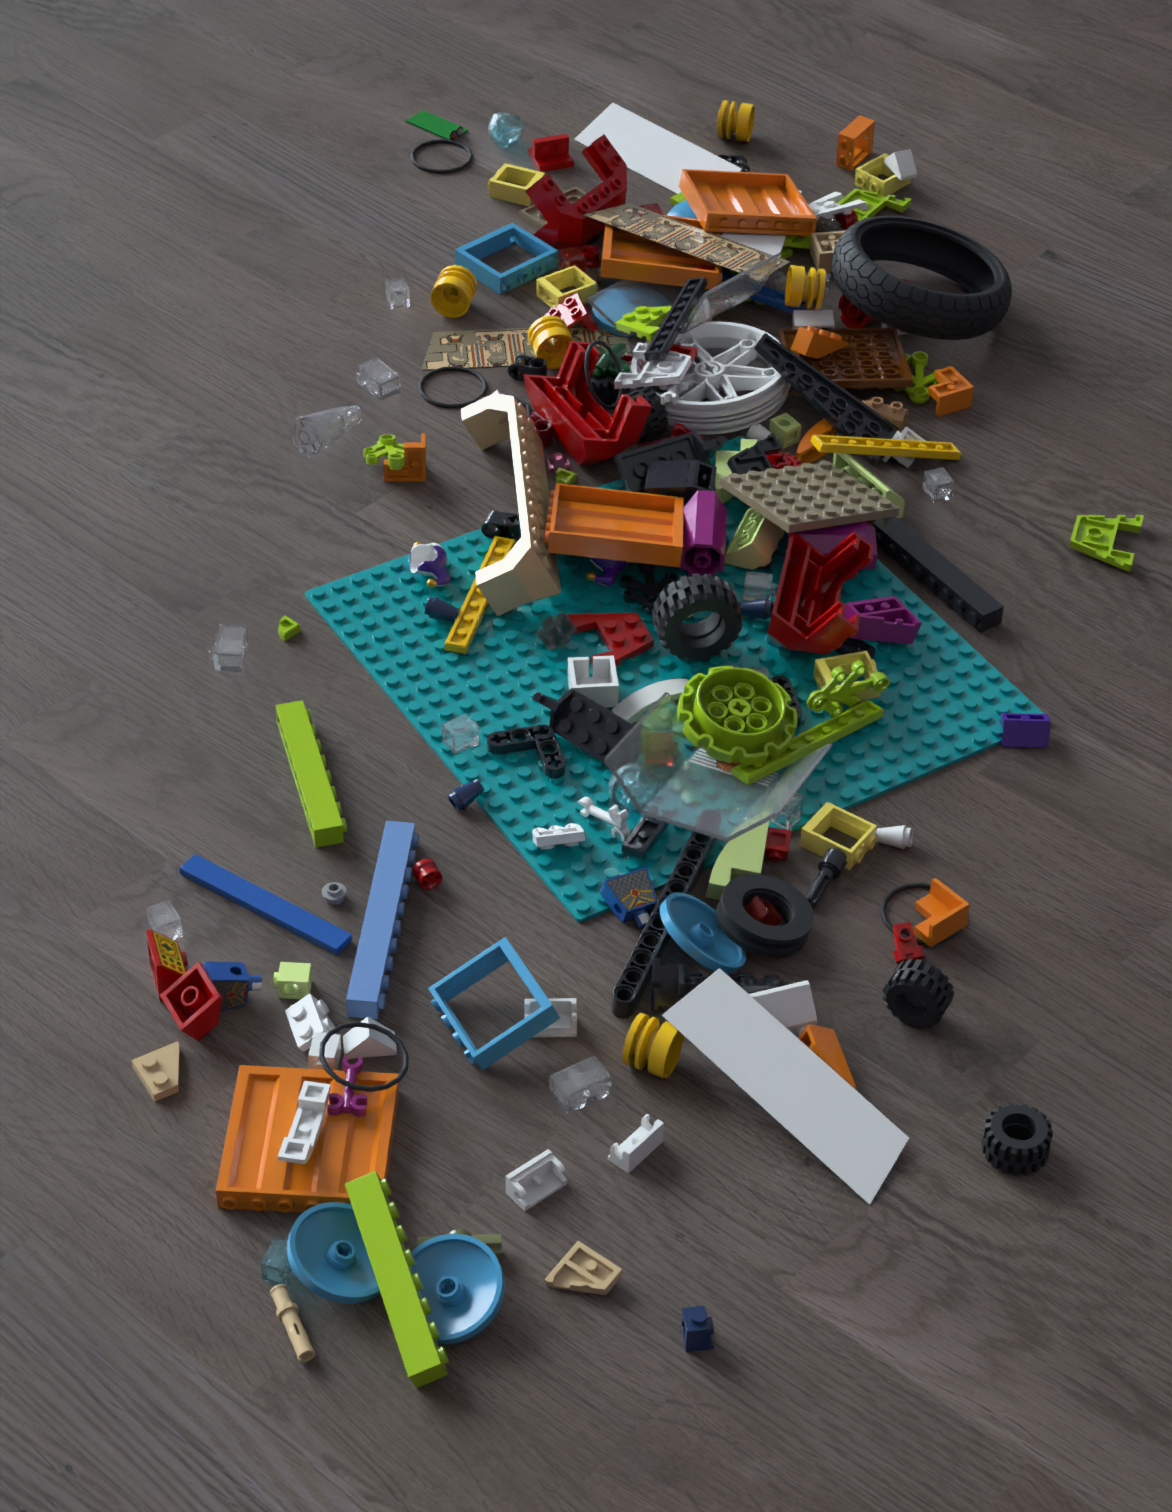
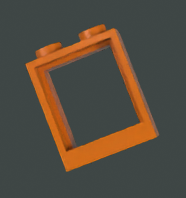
M859 115L838 134L836 166L852 171L872 153L875 120Z

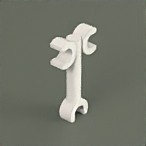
M683 377L680 384L660 385L661 390L668 389L667 393L661 394V404L664 405L665 402L669 401L672 402V405L677 404L676 390L677 388L688 390L690 377Z
M584 797L578 801V804L584 807L580 811L582 816L588 817L591 814L615 826L611 830L613 837L621 835V840L624 842L630 835V829L627 827L628 823L625 821L628 818L626 809L619 812L618 805H615L607 812L596 807L589 797Z

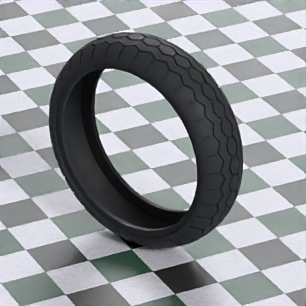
M877 216L861 220L850 226L841 235L832 256L833 276L844 296L870 317L910 334L941 340H963L978 337L994 329L1002 321L1010 306L1012 285L1009 274L1001 261L986 247L972 238L933 222L903 216ZM873 261H896L931 270L955 281L971 294L944 293L911 284L886 272Z

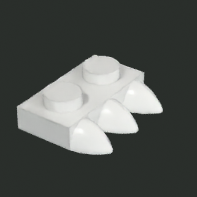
M570 823L565 828L554 825L549 830L545 828H535L532 830L533 842L541 849H551L556 844L575 846L580 841H585L584 830L578 824Z

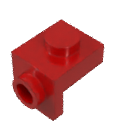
M768 827L763 857H767L775 862L787 861L792 830Z

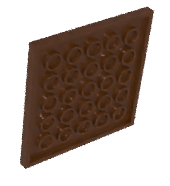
M895 328L823 329L843 336L842 340L849 344L818 359L791 350L798 329H779L778 337L783 346L843 389L855 388L864 390L866 388H876L883 390L886 388L906 389L907 387H913V378L897 329Z

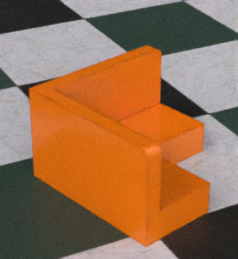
M953 366L935 371L934 378L939 384L929 386L928 394L937 401L935 414L938 417L972 406L974 386Z
M422 433L421 442H404L405 465H403V469L391 470L388 465V459H384V481L426 482V433Z
M937 878L932 879L930 894L915 902V910L926 918V920L914 926L915 935L928 946L933 947L967 926L970 904Z

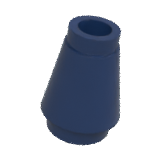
M430 597L424 614L429 615V618L455 621L459 608H455L438 597H435V599Z
M767 598L740 604L743 616L762 620L771 618L774 607L773 601Z
M475 779L451 790V794L447 797L455 810H465L484 791V787L478 779Z

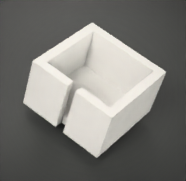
M614 655L593 656V677H589V657L568 658L569 690L571 688L575 689L605 708L615 707L618 704L619 684Z

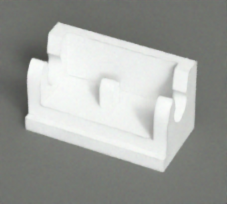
M793 310L792 327L793 329H799V326L808 328L809 325L815 328L834 329L833 310Z
M549 998L560 1019L533 1037H577L576 998ZM524 999V1019L541 1008L535 999Z
M648 1114L641 1119V1126L621 1145L618 1146L616 1142L610 1147L608 1160L628 1174L663 1142L664 1123L658 1119L652 1126L649 1123L650 1117Z
M547 1149L506 1175V1194L525 1212L567 1185V1179L561 1174L566 1169L552 1152Z

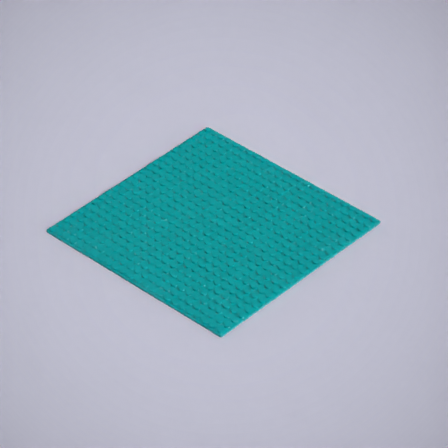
M738 436L728 440L719 451H740L741 439L747 438L745 436ZM715 456L709 458L710 465L715 466ZM622 478L596 487L627 491ZM736 496L723 503L727 509L725 551L746 511L751 508ZM481 529L439 543L447 554V564L445 567L450 575V583L446 586L429 588L427 581L429 579H436L433 576L412 573L409 566L410 554L305 592V598L461 785L475 779L480 781L484 791L475 799L477 804L578 923L612 910L600 894L605 880L647 867L654 891L664 888L699 817L704 812H715L721 817L719 839L704 868L706 870L715 865L723 848L735 834L764 815L770 816L768 827L792 830L791 833L802 829L826 802L847 810L1001 744L1003 729L1000 723L1001 713L1044 714L877 559L876 569L859 570L853 579H848L842 584L840 601L846 605V603L896 596L922 622L913 644L863 640L874 646L876 650L874 660L876 669L879 672H883L890 680L889 687L881 692L880 697L866 699L884 709V717L772 773L777 775V777L768 775L775 778L774 780L765 778L773 781L772 783L760 779V781L769 783V786L755 782L767 786L768 788L766 789L754 784L747 785L741 780L688 764L689 762L699 764L690 761L691 759L706 764L710 763L693 758L696 756V753L707 756L698 753V751L705 753L706 751L701 747H695L682 731L684 723L678 721L677 717L679 699L645 711L642 720L632 723L650 735L627 776L555 733L565 760V773L560 778H549L543 771L536 749L495 755L487 750V737L489 734L498 731L536 725L549 726L551 710L535 701L533 695L539 692L558 700L569 691L568 658L589 657V677H593L591 656L609 652L596 629L574 634L566 622L568 614L637 613L654 640L652 648L632 659L627 657L621 660V664L616 667L619 684L618 704L636 691L660 681L670 679L690 680L698 673L707 675L710 668L719 666L748 668L766 675L769 680L775 676H785L791 681L802 710V722L796 727L792 738L832 718L826 710L821 712L811 710L807 706V699L812 692L820 690L813 677L815 659L842 654L838 653L835 649L826 655L778 647L767 639L771 618L762 620L743 616V626L741 632L738 633V638L735 642H731L732 645L727 650L723 649L721 654L709 656V659L705 660L697 658V661H691L689 658L685 660L678 658L677 655L674 656L667 652V649L663 648L655 628L653 616L644 610V606L637 602L627 603L624 601V591L626 589L621 587L622 576L631 575L635 580L646 585L644 574L638 569V563L629 562L627 567L617 574L613 585L606 587L595 581L587 580L586 574L588 572H594L598 576L603 574L601 570L590 562L591 557L557 554L561 586L560 594L526 603L499 616L496 615L489 604L467 653L463 654L444 650V644L455 621L429 618V615L424 614L430 597L434 599L438 597L455 608H459L460 612L475 580V572L480 569L493 539L484 536ZM785 530L784 536L777 544L778 548L771 556L772 560L765 567L759 566L751 570L724 563V570L720 573L719 571L715 573L713 578L717 576L730 584L735 592L739 606L741 603L764 598L772 600L774 605L787 551V532ZM655 565L653 570L655 585L669 572L676 573L678 581L683 576L691 577L685 568L683 570L680 567ZM636 590L637 594L649 598L648 595ZM696 612L682 623L691 624L703 621L713 612ZM861 675L855 682L864 681V676ZM840 704L843 712L850 709L847 704ZM607 707V709L610 710V711H612V709L614 708V707ZM516 738L515 740H516V741H525L526 739H525V738ZM546 749L543 752L553 753L555 751L551 749ZM696 756V757H699V758H702V759H705V760H708V761H711V762L716 763L715 761H712V760H709V759H706V758H703V757H700V756ZM699 764V765H702V766H705V767H708V768H711V769H714V770L719 771L718 769H715V768H712V767H709V766H706V765H703V764ZM584 797H589L596 807L607 812L615 805H618L619 812L626 809L628 818L625 821L628 823L627 827L630 829V832L633 831L641 818L646 816L652 807L657 808L659 811L656 820L659 821L666 812L672 814V819L668 828L645 859L641 860L621 852L622 844L624 843L621 840V835L613 837L611 832L615 826L591 814L588 817L582 816L580 811L584 807L578 804V801ZM572 823L580 825L585 833V841H580L578 845L565 846L564 844H556L554 848L541 849L533 842L532 830L535 828L549 830L554 825L565 828L567 824Z

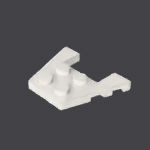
M833 192L808 204L817 217V222L831 219L833 215L838 213L844 215L851 214V210L860 208L861 211L868 209L866 201L856 200L844 205L837 204L843 199V194Z
M638 343L633 350V359H645L644 353L647 350L645 344ZM669 351L665 359L649 360L640 374L620 372L614 381L615 389L680 384L692 364L691 356Z

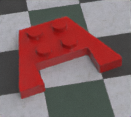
M637 613L567 615L566 622L574 634L596 629L608 648L609 652L591 656L592 665L593 656L614 655L615 666L617 667L621 664V660L627 657L632 659L654 645L652 636Z

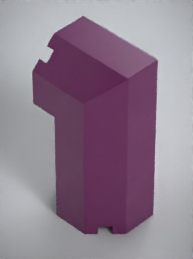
M697 490L683 510V549L680 568L683 570L685 568L691 577L692 574H700V576L710 574L714 577L716 572L719 571L720 573L724 570L727 509L715 491Z
M867 521L795 532L826 555L855 531L874 546L872 562L869 566L863 567L860 570L876 569L877 545L875 527L867 524ZM787 533V548L791 533Z

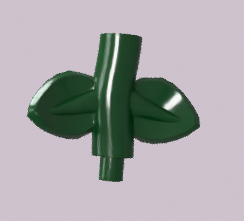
M618 342L611 349L618 359L621 372L629 373L631 371L630 365L621 359L628 353V349L625 344ZM595 346L600 352V356L592 378L603 377L607 372L612 376H618L610 353L599 346Z

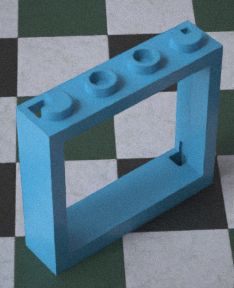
M512 222L455 249V265L469 269L478 281L501 295L558 267V250ZM514 243L536 256L501 274L480 261V259Z
M506 937L428 988L434 997L431 1000L432 1005L437 1012L441 1010L444 1012V1015L441 1016L443 1022L449 1030L451 1028L455 1029L456 1032L452 1036L460 1047L466 1046L465 1056L471 1065L477 1063L482 1071L560 1019L557 1011ZM509 961L541 1008L480 1049H477L447 1002Z

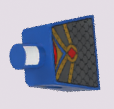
M647 867L605 880L600 891L601 896L620 922L626 923L635 920L639 929L645 928L650 914H652L657 904V898Z
M204 962V969L223 998L220 1012L244 1007L247 1004L249 991L262 990L261 975L249 976L246 966L242 962Z

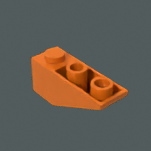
M809 325L808 328L799 326L791 350L818 359L848 346L849 343L843 341V336L836 333H830Z
M808 1024L798 1039L856 1089L834 1029Z

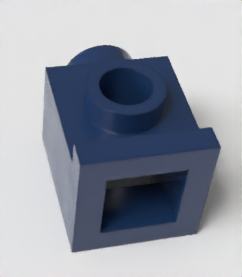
M705 1306L682 1308L680 1329L685 1352L714 1349L712 1334L714 1333L712 1317H707Z

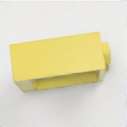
M884 153L856 169L855 185L866 191L877 192L878 196L887 197L910 184L911 179L900 180L884 163V159L889 156ZM884 174L890 178L883 181L876 176Z
M505 163L488 182L490 197L531 206L533 202L525 191L544 177L545 173Z
M575 265L536 279V296L551 308L557 307L565 299L576 293L584 304L597 298V283ZM573 285L577 288L566 293L559 291Z
M867 651L815 659L813 677L819 689L822 690L832 679L831 672L834 668L842 667L847 675H850L853 672L851 670L852 664L857 660H861L867 666V671L863 674L865 680H867L872 673L877 671L874 659L870 658ZM868 688L850 695H858L861 700L880 697L881 692L877 693L873 688ZM838 699L830 701L831 703L836 701L839 704H843V702Z
M826 802L801 829L800 846L821 857L829 848L839 849L846 855L845 861L848 863L845 868L850 870L856 863L862 861L864 854L869 849L874 848L877 842V825ZM831 826L858 839V841L849 849L822 835Z

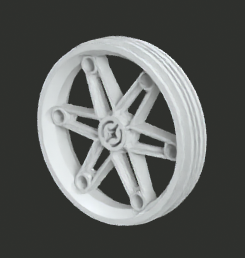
M700 322L684 325L673 344L697 348V357L701 362L696 364L694 361L684 377H690V386L688 390L677 388L675 393L677 395V404L672 405L670 401L665 402V410L668 414L666 429L673 431L677 422L685 425V429L692 432L695 431L698 435L729 433L751 427L752 424H758L776 413L787 398L790 384L754 347L764 333L776 341L778 340L763 330L739 323ZM647 341L644 343L645 348H648L651 341ZM710 354H719V355H717V356H715V357H712ZM632 359L631 371L629 373L640 374L648 361H645V359ZM753 360H757L770 368L763 369L746 365ZM755 390V391H753V392H751V393H748V394L743 395V396H740V397H738L737 394H736V392H735V391ZM724 391L727 397L723 399L718 392ZM706 397L711 401V402H698V401H700V400H702V399H704V398H706Z

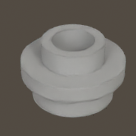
M337 882L328 883L322 888V897L330 905L342 903L347 894L346 887Z

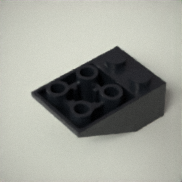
M699 460L650 461L644 491L656 495L683 497V505H686L697 490L713 491L717 467Z

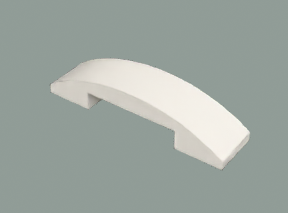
M670 679L646 686L622 700L612 709V712L630 723L643 719L645 711L679 699L680 695L683 694L685 684L689 680Z
M304 1081L298 1098V1109L289 1135L284 1137L278 1154L279 1161L307 1163L322 1128L331 1084Z

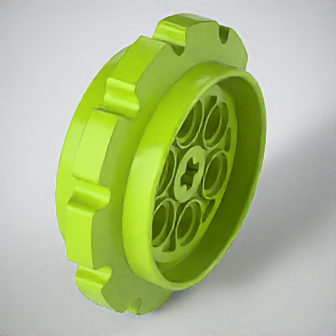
M719 666L710 668L707 675L702 673L696 674L685 684L683 694L680 695L677 706L678 721L684 723L682 731L687 739L695 747L703 748L708 756L727 763L738 762L742 765H754L766 762L768 755L778 757L789 747L797 727V711L795 708L790 707L792 699L778 683H773L766 675L748 668Z

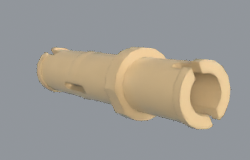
M278 1284L270 1290V1295L277 1307L276 1315L280 1321H283L289 1339L297 1354L298 1361L302 1363L308 1362L315 1357V1351L299 1318V1308L292 1301L287 1286L285 1284Z

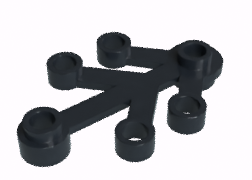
M638 563V569L644 574L646 585L635 580L631 575L622 576L621 587L626 589L624 591V601L627 603L637 602L644 606V610L648 614L652 615L654 603L657 597H660L658 594L671 582H677L678 575L673 572L666 573L665 577L655 585L653 576L655 565ZM636 590L648 595L649 598L637 594Z

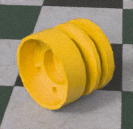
M724 100L717 117L718 138L723 139L726 134V138L730 140L735 132L737 141L749 142L754 126L755 105L741 103L739 110H737L735 101L730 105L728 100Z
M452 265L444 268L430 294L433 308L439 314L450 318L461 317L467 313L478 289L475 275L463 266Z
M790 265L785 287V306L799 307L802 299H804L805 308L810 309L813 302V309L819 310L826 292L825 269H818L816 274L815 268H810L808 276H806L805 267Z
M553 315L543 316L537 319L528 330V341L536 358L545 359L547 369H559L570 341H574L565 321Z
M639 1013L632 1022L625 1039L622 1054L623 1064L631 1067L635 1065L636 1069L642 1070L648 1063V1073L667 1079L672 1074L679 1060L685 1036L670 1022L665 1021L659 1029L660 1023L658 1018H649V1015Z

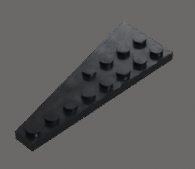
M764 333L754 347L842 436L892 439L898 430L897 426L768 334ZM862 455L873 466L880 458V455Z

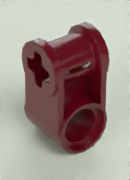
M532 412L528 418L533 420L535 431L542 440L543 447H548L553 443L551 423L537 412Z

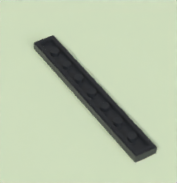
M705 277L692 278L686 281L645 351V361L665 359L708 284Z

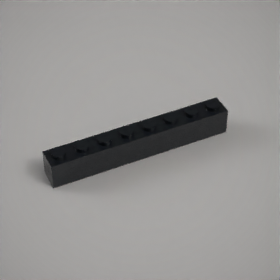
M889 517L873 522L876 544L980 633L1001 624L1004 606L899 518Z

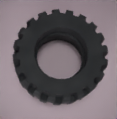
M692 574V577L683 576L679 581L671 582L668 585L669 588H664L659 594L660 597H657L652 616L658 637L663 648L667 649V652L677 655L678 658L684 660L689 658L691 661H697V658L705 660L709 659V656H717L721 654L723 649L727 650L732 645V641H736L739 636L738 633L742 630L743 614L735 592L729 583L724 582L723 579L717 576L715 578L710 574H704V576ZM696 612H713L703 621L691 624L682 623L688 616Z

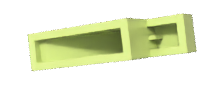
M741 439L740 451L716 450L715 492L722 503L734 497L733 494L720 486V477L732 474L727 465L729 458L746 448L754 446L758 439Z
M764 815L746 825L725 845L712 869L706 898L720 900L725 886L732 879L742 875L761 874L770 819L769 815Z

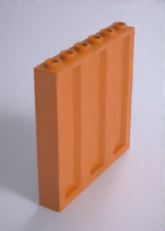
M681 169L679 188L704 231L811 236V233H815L817 217L788 174Z
M664 215L704 230L698 219ZM605 223L600 277L684 287L688 279L705 277L708 283L705 289L715 291L717 290V284H721L722 266ZM710 232L719 236L722 235V232ZM699 264L715 267V271L696 268Z
M556 483L555 490L550 491L544 544H548V553L680 567L683 549L684 498Z
M240 1065L216 1186L217 1207L229 1210L245 1209L303 1213L309 1208L323 1203L339 1202L351 1204L345 1183L373 1171L377 1172L381 1180L385 1178L387 1180L399 1097V1083L389 1089L374 1092L355 1090L354 1096L358 1094L367 1095V1105H359L366 1106V1116L358 1117L352 1112L348 1114L342 1112L339 1115L332 1116L328 1114L327 1108L312 1155L306 1164L279 1161L278 1154L284 1137L289 1135L298 1109V1098L304 1081L331 1084L330 1094L338 1093L342 1097L344 1085L336 1082L322 1069ZM333 1070L340 1078L346 1079L344 1071ZM360 1072L356 1077V1085H383L397 1078L399 1074Z

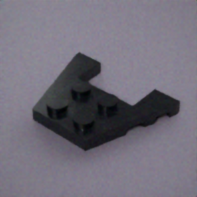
M772 433L766 439L756 442L754 446L746 448L729 458L727 465L731 472L736 474H747L748 471H765L768 468H773L766 455L777 454L781 451L782 447L775 434Z

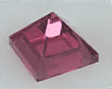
M558 452L547 457L550 472H556L559 467L570 470L567 455Z

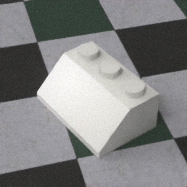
M808 980L749 994L797 1038L808 1024L817 1026V1016Z

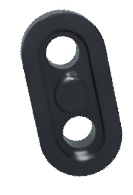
M848 637L841 647L836 650L842 655L867 651L870 658L875 660L876 650L874 646L861 639Z

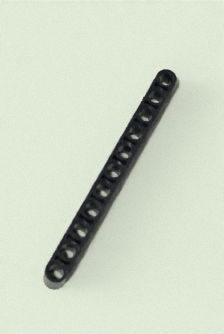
M711 811L704 812L699 817L613 990L611 1011L618 1018H628L634 1013L652 976L653 958H661L671 937L662 922L660 905L672 893L678 892L691 895L719 839L721 817L717 813Z

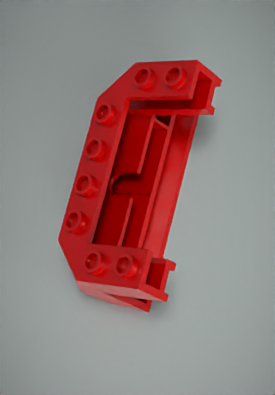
M605 134L581 151L603 182L573 204L569 202L549 173L525 191L548 222L533 235L558 251L574 252L604 230V222L585 216V214L624 205L626 202L627 164Z
M570 341L557 377L523 374L527 395L535 412L551 423L552 436L578 465L591 466L607 460L636 444L652 406L641 395H638L635 402L629 395L621 394L612 416L596 402L587 389L588 384L584 363L585 353L591 342ZM595 346L592 347L589 355L590 380L600 356V352Z
M854 531L828 554L824 555L797 533L792 532L774 602L767 639L781 648L827 655L832 650L840 648L848 637H853L859 630L860 616L855 614L849 620L844 617L846 605L840 601L841 587L848 579H853L861 568L870 565L873 560L874 546Z

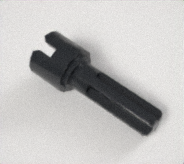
M827 849L818 864L820 872L805 896L812 908L818 904L831 880L838 878L848 863L845 861V853L839 849Z

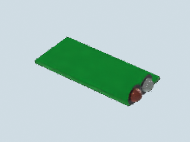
M424 110L406 120L409 124L447 140H454L468 131V129Z

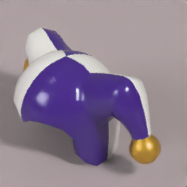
M415 542L410 553L409 566L411 572L423 576H433L436 580L429 579L427 581L429 588L448 585L450 583V575L445 567L447 564V554L443 547L438 543L421 544L420 542Z
M591 557L590 562L601 570L603 574L598 576L594 572H588L586 578L589 581H595L609 587L613 585L617 574L622 572L629 562Z

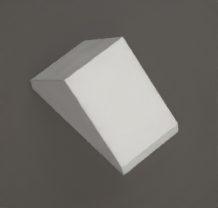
M911 149L894 152L884 159V163L900 180L917 177Z
M367 1017L363 1021H361L363 1023L376 1024L384 1029L391 1031L395 1035L394 1031L383 1026L382 1024L371 1019L370 1017ZM354 1027L343 1035L344 1057L348 1056V1059L397 1055L396 1043L387 1035L374 1029Z

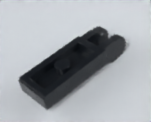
M652 807L624 841L621 852L644 860L668 828L672 814L666 812L658 821L656 819L659 811L657 808Z

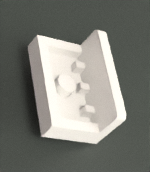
M311 994L285 1010L297 1046L303 1052L311 1047L314 1032L327 1033L335 1028L332 1021L328 1018L327 1013H329L327 1005L323 1000L320 999L318 1001Z

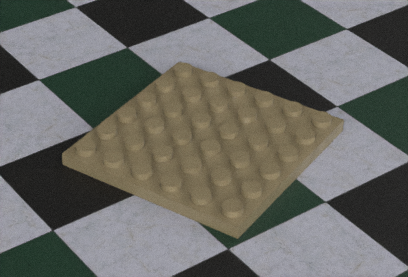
M820 461L817 464L803 463L801 466L796 467L784 466L782 469L768 468L761 472L748 471L747 474L732 473L729 476L720 477L721 487L787 533L899 516V507L891 503L890 500L880 496L878 492L869 489L867 485L858 482L853 476L843 472L842 469L835 467L829 461Z

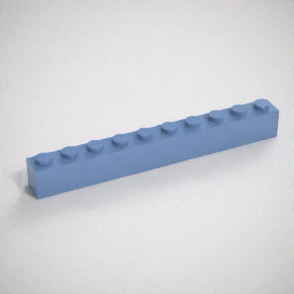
M386 821L346 998L347 1017L378 1019L380 1009L385 1008L386 994H383V992L389 989L390 976L387 973L393 970L394 958L391 957V954H396L397 938L395 936L400 935L401 920H399V917H404L405 902H403V899L407 900L409 886L406 883L411 882L412 867L410 865L415 864L416 850L414 848L419 846V833H415V823Z

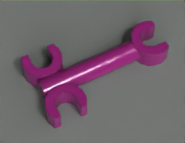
M348 1056L343 1058V1070L346 1073L345 1080L356 1084L357 1074L363 1070L362 1057H358V1062L353 1065L348 1063ZM344 1086L343 1097L338 1093L329 1094V1103L336 1105H328V1114L336 1116L342 1112L347 1114L352 1112L358 1117L366 1116V1106L359 1105H367V1095L358 1094L354 1096L355 1090Z

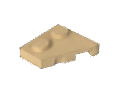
M178 1041L132 1060L133 1069L154 1102L179 1092L180 1044Z
M577 1241L544 1280L545 1285L551 1288L606 1295L622 1277L623 1272L620 1267L580 1241Z

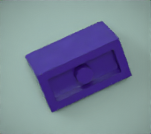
M1001 713L1000 723L1003 727V747L1047 748L1049 746L1050 719L1047 714Z

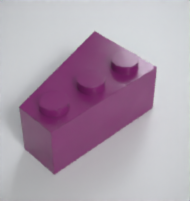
M896 596L846 603L844 617L847 620L855 614L860 616L859 630L853 637H849L852 639L913 644L922 625V622Z

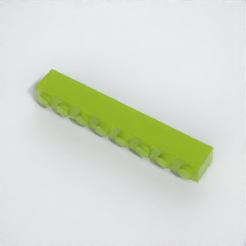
M303 700L275 705L277 725L315 848L344 843L343 833L347 832L345 818H340L342 816L340 802H335L337 800L335 786H330L332 780L330 771L325 770L327 768L325 755H320L322 753L321 743L319 739L315 740L317 733L315 724H310L312 722L310 709L305 708Z
M373 1171L345 1183L408 1378L418 1388L448 1375L445 1364L449 1363V1359L444 1347H439L437 1339L441 1336L434 1321L430 1322L428 1314L432 1313V1309L426 1297L422 1298L420 1290L424 1289L418 1272L415 1274L413 1272L412 1266L416 1262L411 1250H406L404 1242L408 1241L403 1226H398L396 1218L400 1217L395 1203L389 1201L388 1195L392 1194L386 1178L381 1180L377 1172Z

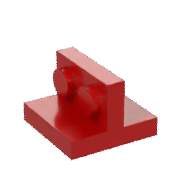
M567 134L532 139V148H528V156L539 172L574 167V160L569 154V136Z

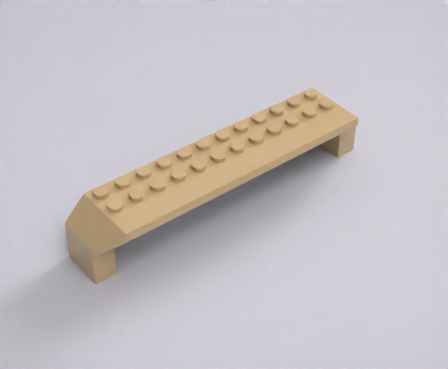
M494 393L462 408L461 416L462 422L481 451L505 439L511 441L521 538L503 560L475 572L477 587L496 615L499 616L526 603L554 597L561 593L557 554L548 553V544H544L550 498L542 440L535 431L533 420L526 417V411L521 402L518 403L514 396Z

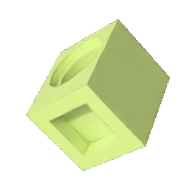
M784 413L770 419L769 431L779 438L778 441L782 448L800 442L801 424L789 414Z
M280 962L279 972H274L273 987L278 988V998L303 999L310 994L312 985L311 963Z

